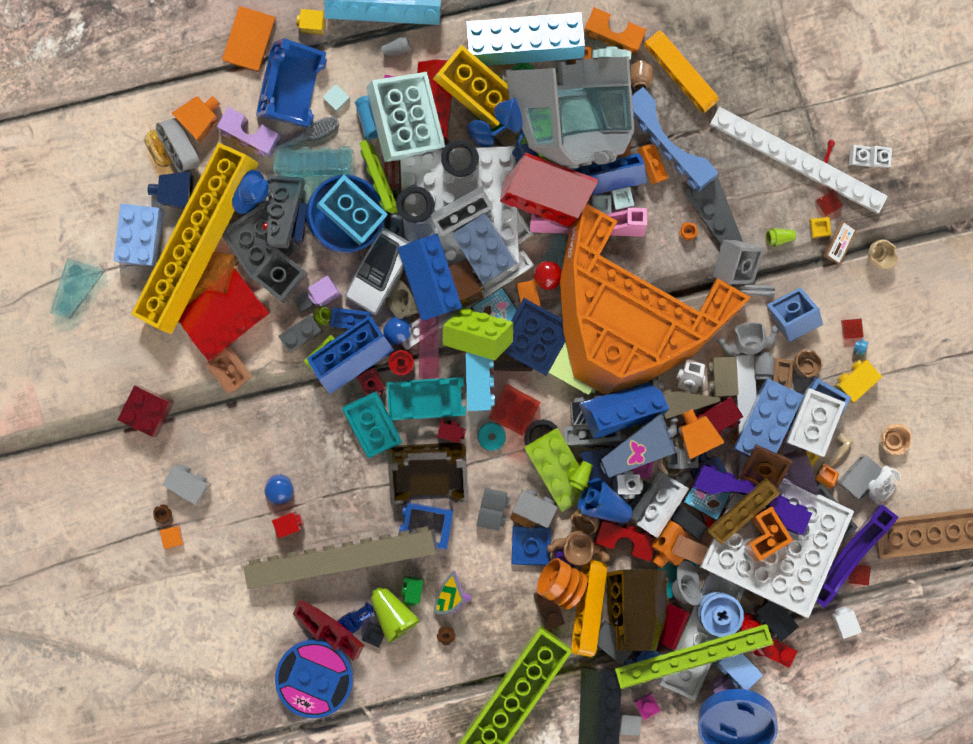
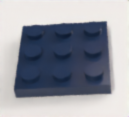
M523 298L511 320L513 322V342L503 353L547 376L566 342L563 332V319Z

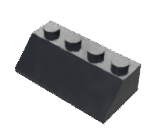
M581 667L578 744H619L621 688L616 668Z

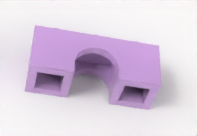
M227 107L217 125L221 131L220 134L228 139H231V137L237 139V143L245 148H248V146L254 148V152L262 157L265 155L271 157L281 139L279 133L261 125L255 134H246L244 131L245 124L248 121L246 116Z

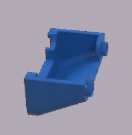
M285 38L274 42L269 53L256 116L305 128L309 127L314 120V114L309 109L317 73L326 67V52Z

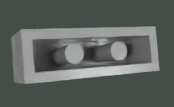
M481 186L433 212L431 217L440 235L444 236L493 209V206Z

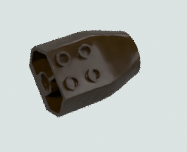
M623 569L607 572L608 617L615 639L616 651H656L665 625L667 606L669 604L667 596L668 577L665 570Z

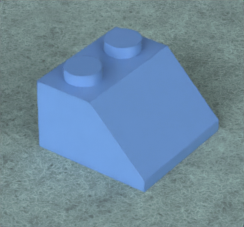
M801 287L767 304L775 323L788 342L823 325L820 309Z

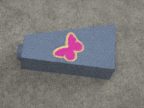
M662 414L656 416L601 459L602 462L600 464L604 474L607 473L608 477H612L676 452Z

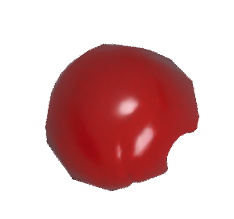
M545 261L536 267L533 277L538 287L544 290H551L560 284L562 270L557 263Z

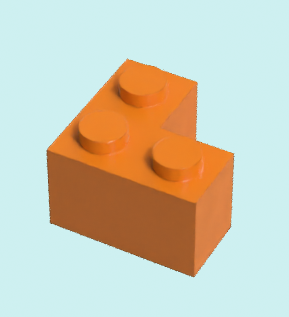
M767 507L751 519L760 535L744 544L754 562H758L793 540L773 507Z

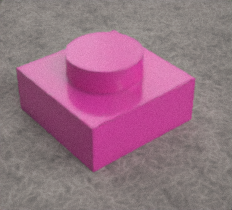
M651 692L634 701L644 720L661 711Z

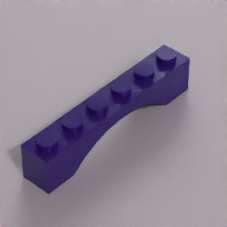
M711 464L699 467L691 487L708 496L728 492L746 496L755 488L753 483L747 480H742L741 482L735 479L736 476L729 472H724L723 474L717 471L718 468ZM783 496L775 497L765 506L766 508L773 507L787 531L796 535H804L812 515L811 512L807 511L808 508L801 504H796L795 506L789 503L790 500Z
M882 503L877 506L833 560L816 600L824 608L838 593L861 559L899 518Z

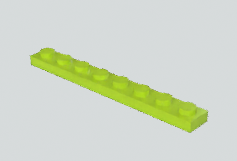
M765 624L616 668L615 670L620 688L624 689L773 645L768 626Z

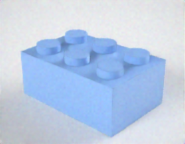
M120 204L113 261L122 264L155 267L159 258L164 211L155 207Z

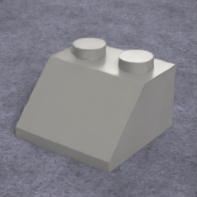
M723 240L717 263L714 267L713 277L728 284H754L764 247L737 240Z

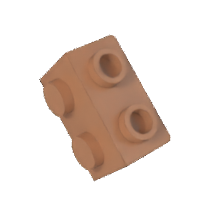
M230 346L206 363L211 374L216 377L221 387L228 394L238 390L253 377Z

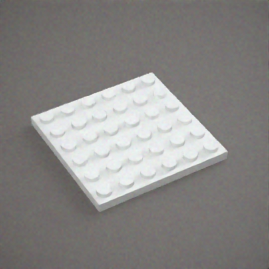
M515 146L476 148L479 154V164L476 170L466 177H456L444 169L441 162L443 149L400 159L402 190L410 186L425 188L434 198L435 207L433 212L482 186L493 206V209L486 212V214H488L519 263L518 208L499 202L503 182L516 166L515 157L512 154V151L516 148ZM466 148L453 149L449 155L450 165L457 170L466 169L471 163L469 150ZM413 193L405 199L404 206L407 213L412 216H419L426 210L427 203L424 196ZM431 216L421 223H412L403 219L405 240L413 242L438 234L447 264L454 265L467 258L452 234L473 220L441 236Z
M784 478L778 488L780 491L778 496L788 498L790 500L789 503L795 506L796 504L804 505L808 508L807 511L812 513L804 535H796L788 531L793 540L791 543L765 559L754 562L744 544L759 536L760 533L750 519L722 545L713 537L700 567L805 618H809L854 511ZM733 493L724 514L745 495Z

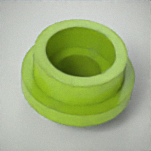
M320 306L314 310L313 316L319 325H326L331 320L332 313L327 307Z

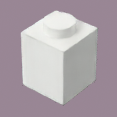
M840 607L835 610V613L831 614L837 633L841 638L845 639L862 632L854 610Z

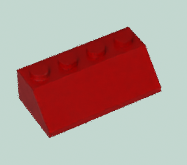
M434 59L418 62L417 73L427 72L444 142H447L452 95L433 78L448 60Z

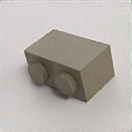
M737 357L711 358L710 362H708V373L711 374L712 381H709V392L712 393V397L739 395Z

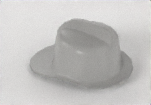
M682 561L678 565L677 580L672 584V593L678 605L689 603L696 606L701 603L702 597L698 572L689 561Z

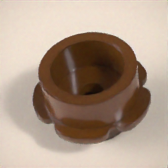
M165 504L155 507L153 511L155 521L167 523L170 520L169 518L172 517V510Z
M443 626L438 630L437 640L439 642H442L443 645H450L451 642H454L456 635L453 628Z

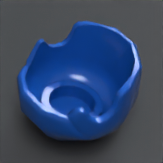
M393 317L385 324L383 333L391 345H399L410 337L409 327L412 328V325L406 317L402 319Z
M282 474L271 476L264 488L265 496L269 502L275 505H283L289 502L294 493V487L290 478Z

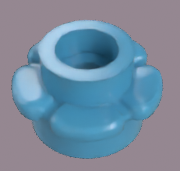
M864 338L861 341L857 340L853 351L857 352L856 356L864 357L869 342L864 341Z

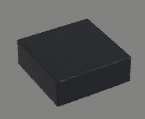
M369 622L362 641L379 648L384 638L382 628L377 624Z

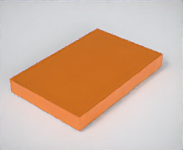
M239 6L222 60L260 72L276 17Z

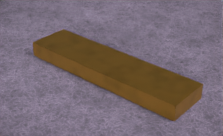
M765 478L707 529L708 532L722 545L777 497L780 491Z

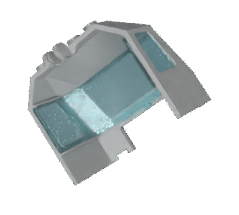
M629 56L576 60V64L565 65V61L557 62L559 85L556 82L555 68L506 70L509 100L516 98L523 121L522 130L530 149L558 165H567L569 169L579 168V164L591 165L592 161L597 164L614 162L617 155L625 152L634 133Z

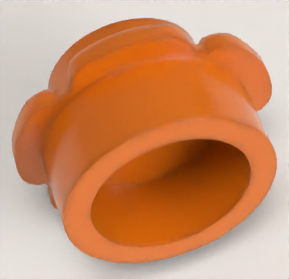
M692 222L683 223L679 230L680 236L686 241H691L698 235L697 226Z

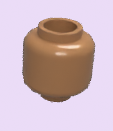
M642 60L636 61L630 66L631 87L634 90L639 91L642 87L646 90L653 83V67Z

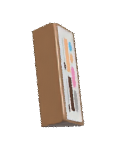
M843 221L839 222L823 257L840 265L857 230Z

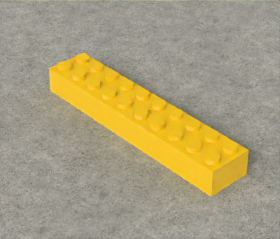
M218 142L131 315L172 335L235 211L232 205L233 195L244 175L250 170H256L259 164L257 161Z

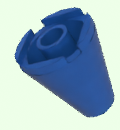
M599 478L589 481L588 485L590 486L582 491L579 496L578 509L586 516L621 524L628 522L632 517V508Z

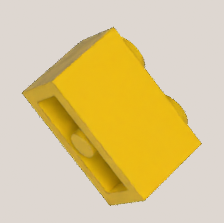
M857 360L851 365V371L847 374H841L836 379L838 382L834 387L851 397L849 403H854L882 378V375L868 360Z

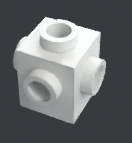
M686 359L683 368H679L676 379L679 380L677 388L696 393L698 387H702L705 381V365Z
M625 471L622 475L612 477L613 490L619 496H623V499H634V495L641 494L643 482L640 479V474L633 475V471Z

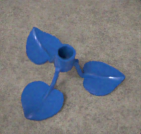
M516 98L500 102L495 106L494 114L499 123L505 125L495 132H491L490 126L481 120L472 121L466 127L472 140L482 148L492 147L494 144L492 136L509 128L515 134L520 133L516 144L517 148L512 151L516 163L520 161L525 153L540 158L539 154L530 149L527 144L521 145L524 136L522 130L523 121Z

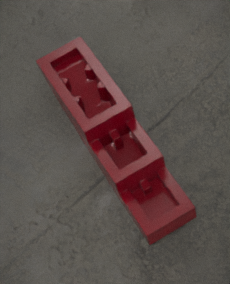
M303 600L298 601L293 615L316 640L323 637L334 650L341 648L352 661L359 658L365 646L361 641L320 609Z

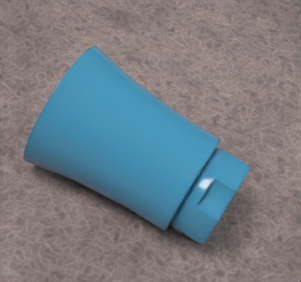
M368 95L362 96L355 101V105L362 125L364 139L378 138Z

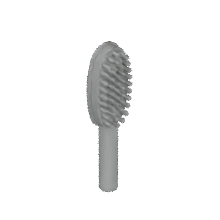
M333 116L319 119L307 127L303 133L277 144L276 147L281 152L306 139L315 141L325 138L338 129L339 121Z

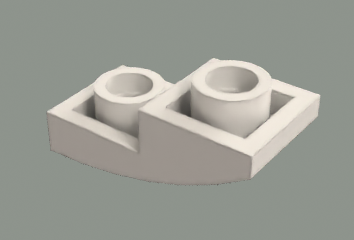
M851 145L849 165L891 167L892 148Z

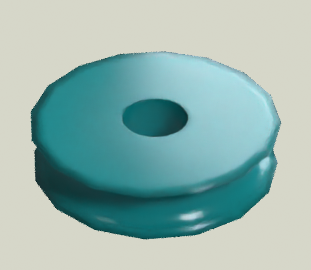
M486 423L478 431V441L486 450H498L505 443V430L498 423ZM490 433L495 434L496 437L494 440H490L488 438V435Z

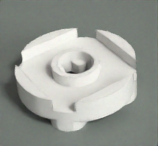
M884 466L878 478L872 480L867 487L870 490L869 498L876 504H879V500L884 502L897 487L894 485L896 479L900 480V472L894 468Z

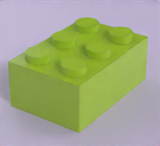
M461 308L443 325L444 346L496 360L513 342V322L504 318L490 316L486 313L472 311L469 308Z

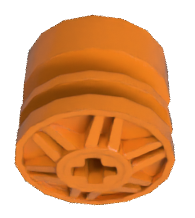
M555 558L541 572L536 587L537 593L548 600H553L555 604L560 605L566 610L571 609L580 601L585 592L587 575L574 567L571 568L569 564L559 558Z

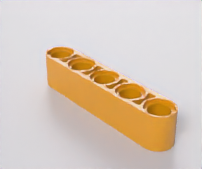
M658 30L644 42V46L699 111L705 113L719 101L716 93L662 31Z
M590 560L582 565L581 572L587 575V587L576 606L571 643L573 654L593 657L597 650L607 575L606 563Z

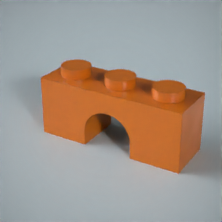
M594 7L585 26L584 34H587L586 36L591 40L598 39L603 41L608 47H618L622 50L631 51V55H636L647 29L629 22L623 32L615 33L608 25L611 14Z

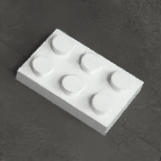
M807 388L786 443L824 457L845 402Z
M661 471L652 483L658 490L637 521L633 518L630 519L657 538L689 490V488Z

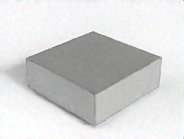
M621 713L620 734L640 736L641 715Z

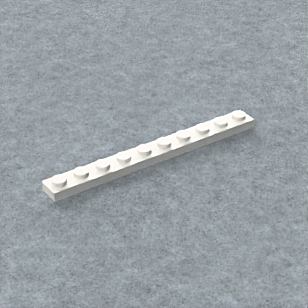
M721 107L718 108L710 123L714 128L876 214L880 212L888 197Z

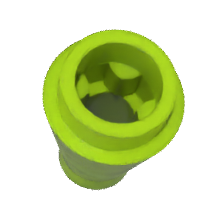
M771 228L766 231V242L773 247L795 241L796 239L794 229Z
M582 461L579 468L570 478L571 482L569 485L584 491L585 487L587 488L593 465Z

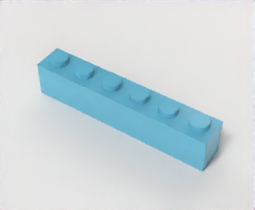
M324 0L325 19L440 25L441 0Z

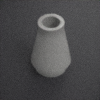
M401 36L382 46L384 57L407 55V53L411 52V46L408 38Z

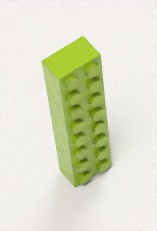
M539 625L457 744H508L572 653L571 647Z

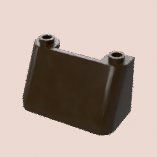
M464 444L397 445L389 449L388 473L391 505L402 506L410 501L411 496L449 494V499L455 503L468 501L466 446Z

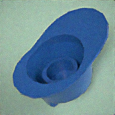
M250 170L244 175L232 198V205L236 212L241 214L248 213L254 209L257 203L267 198L269 193L268 181L264 179L260 171Z

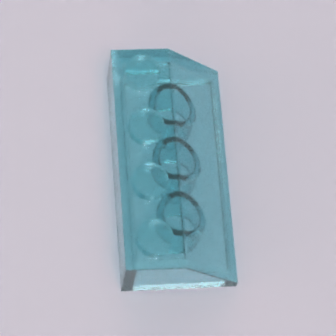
M324 146L319 147V150H312L311 147H301L300 150L281 148V151H276L273 171L278 176L288 177L355 175L354 150L350 149L349 146H339L338 149Z

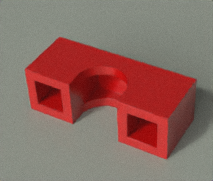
M601 520L594 542L614 549L618 539L622 537L630 538L632 541L630 554L651 562L654 552L652 543L655 538L653 537L654 535L645 530L640 533L635 531L636 527L627 524L622 527L617 525L616 522Z

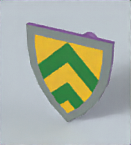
M453 571L446 578L438 591L433 613L438 615L452 614L462 607L466 601L469 602L471 600L470 594L463 593L456 571Z

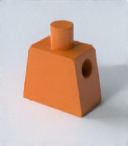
M213 95L205 103L196 96L173 111L172 114L201 143L219 120L213 111L220 103Z
M693 409L682 413L686 424L679 427V432L688 459H692L724 443L706 416L697 419Z
M670 520L659 537H656L652 543V547L658 553L653 560V564L660 569L667 562L678 566L685 559L671 552L679 535L693 540L680 525Z

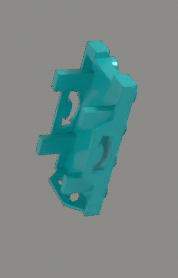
M464 377L387 382L388 411L391 420L466 415V406H462L461 387H464Z

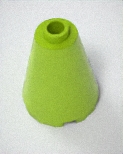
M379 587L372 592L373 596L370 599L388 643L400 638L407 633L406 631L414 628L420 622L419 618L387 588L382 589V587Z

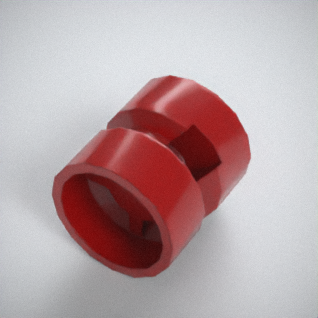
M396 351L390 356L389 367L395 374L406 376L414 370L415 360L407 351Z

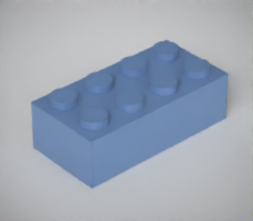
M766 379L732 450L749 458L754 446L757 444L777 453L804 395L773 380Z

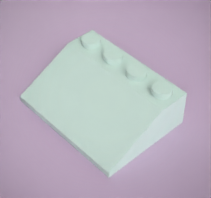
M427 72L372 80L366 89L385 162L405 159L445 147Z

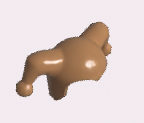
M574 531L566 538L555 539L551 545L547 546L549 553H553L555 549L564 550L566 560L574 565L588 563L593 555L602 556L604 562L610 560L605 547L596 544L592 537L584 531Z

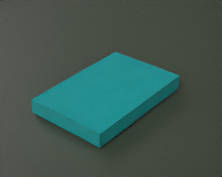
M377 391L342 407L367 458H371L403 442Z

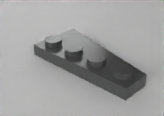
M267 175L269 186L267 243L269 247L288 249L305 180L301 177Z
M718 176L701 191L690 187L683 192L720 246L723 240L743 242Z

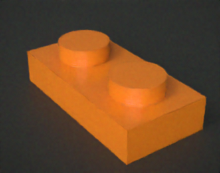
M654 144L637 149L644 161L645 169L652 185L669 179Z

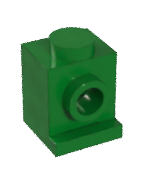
M404 577L403 582H407V585L403 584L401 596H405L404 605L415 606L420 604L423 578Z

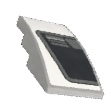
M383 227L360 264L344 296L372 314L378 315L386 298L390 297L397 280L401 279L405 271L397 248L410 242Z

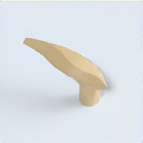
M842 433L836 437L842 446L837 449L835 456L829 464L830 467H833L852 445L853 439L850 438L848 440Z

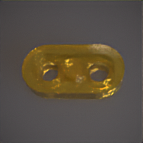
M150 130L144 138L145 145L158 166L168 167L172 161L156 130Z

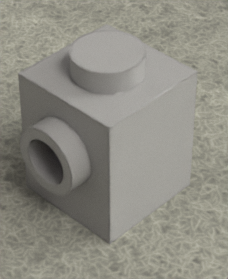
M676 448V452L668 456V468H699V455L688 459L684 448Z

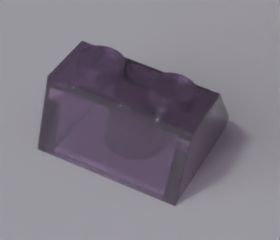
M801 449L783 454L784 457L792 460L785 478L789 477L791 483L814 495H820L806 450Z

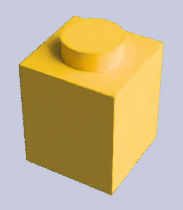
M301 9L300 15H297L296 25L301 33L324 35L325 13L319 10Z

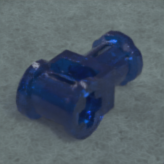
M367 601L357 611L354 609L336 621L353 634L364 625L366 620L377 615L371 604Z

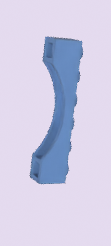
M644 87L632 95L633 117L638 122L637 125L642 132L646 131L650 135V141L656 147L659 146L663 150V156L675 164L674 168L680 175H685L689 186L692 189L696 188L698 191H701L717 177L718 171L706 158L686 153L668 139L658 122L656 101Z

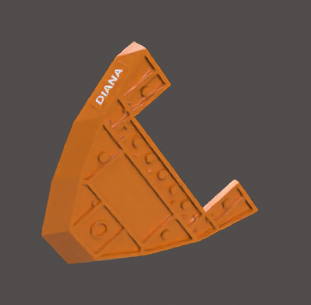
M586 203L579 218L569 228L560 279L563 332L574 378L607 395L650 381L686 361V359L693 357L738 314L751 297L722 280L716 279L700 310L697 311L600 256L618 221Z

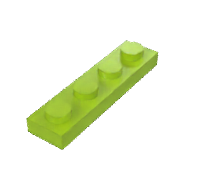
M364 140L359 143L362 149L360 154L368 164L367 171L373 177L375 182L373 187L381 197V207L384 211L395 214L398 212L396 200L374 145Z

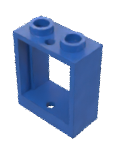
M408 502L407 506H403L402 517L405 518L404 525H400L399 532L409 529L412 509L444 514L441 540L437 542L438 548L447 549L453 509Z

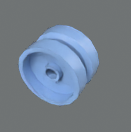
M711 591L702 597L701 603L697 606V618L700 624L714 636L724 637L735 634L743 623V609L740 603L729 593Z

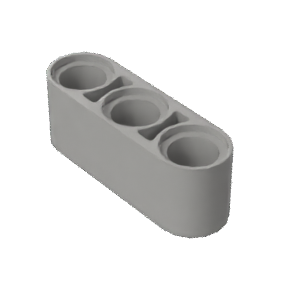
M176 118L157 123L156 133L177 171L181 173L198 168L200 165L198 155L180 122Z

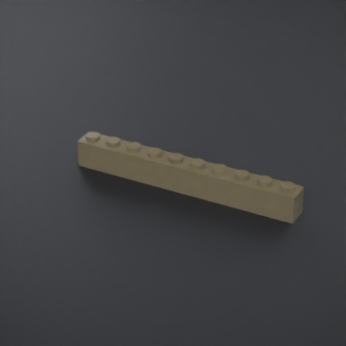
M428 526L417 528V532L410 533L409 530L400 531L398 536L391 537L390 534L380 535L377 540H372V537L360 539L361 543L353 544V541L341 543L342 546L335 547L334 544L323 546V550L316 551V548L304 550L303 554H297V551L286 553V557L279 558V555L267 557L266 561H261L260 558L249 560V564L243 566L247 589L433 555L439 552L434 529H428Z

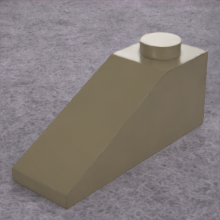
M671 389L662 391L669 406V410L663 418L668 419L690 409L695 410L720 402V398L679 391L671 392Z

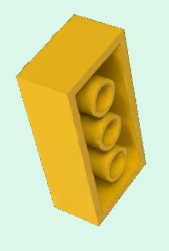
M461 44L433 80L493 129L499 124L494 114L495 106L500 102L509 100L507 84Z

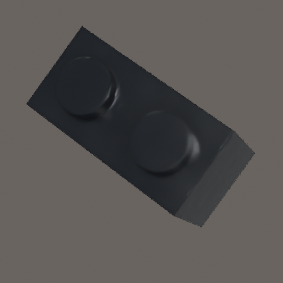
M766 598L762 606L758 604L753 608L757 613L754 615L761 625L763 623L767 624L773 639L777 638L782 642L799 628L782 606Z

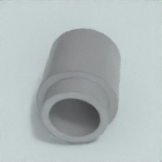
M759 352V356H755L754 374H756V379L772 380V375H774V357L770 356L771 353Z

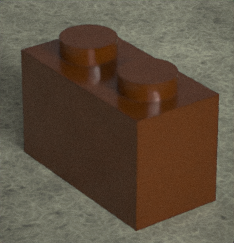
M467 259L449 267L463 308L484 298L482 293L485 290L481 280H476L474 275L477 274L473 267L469 265Z

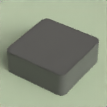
M307 292L293 299L301 312L314 305Z

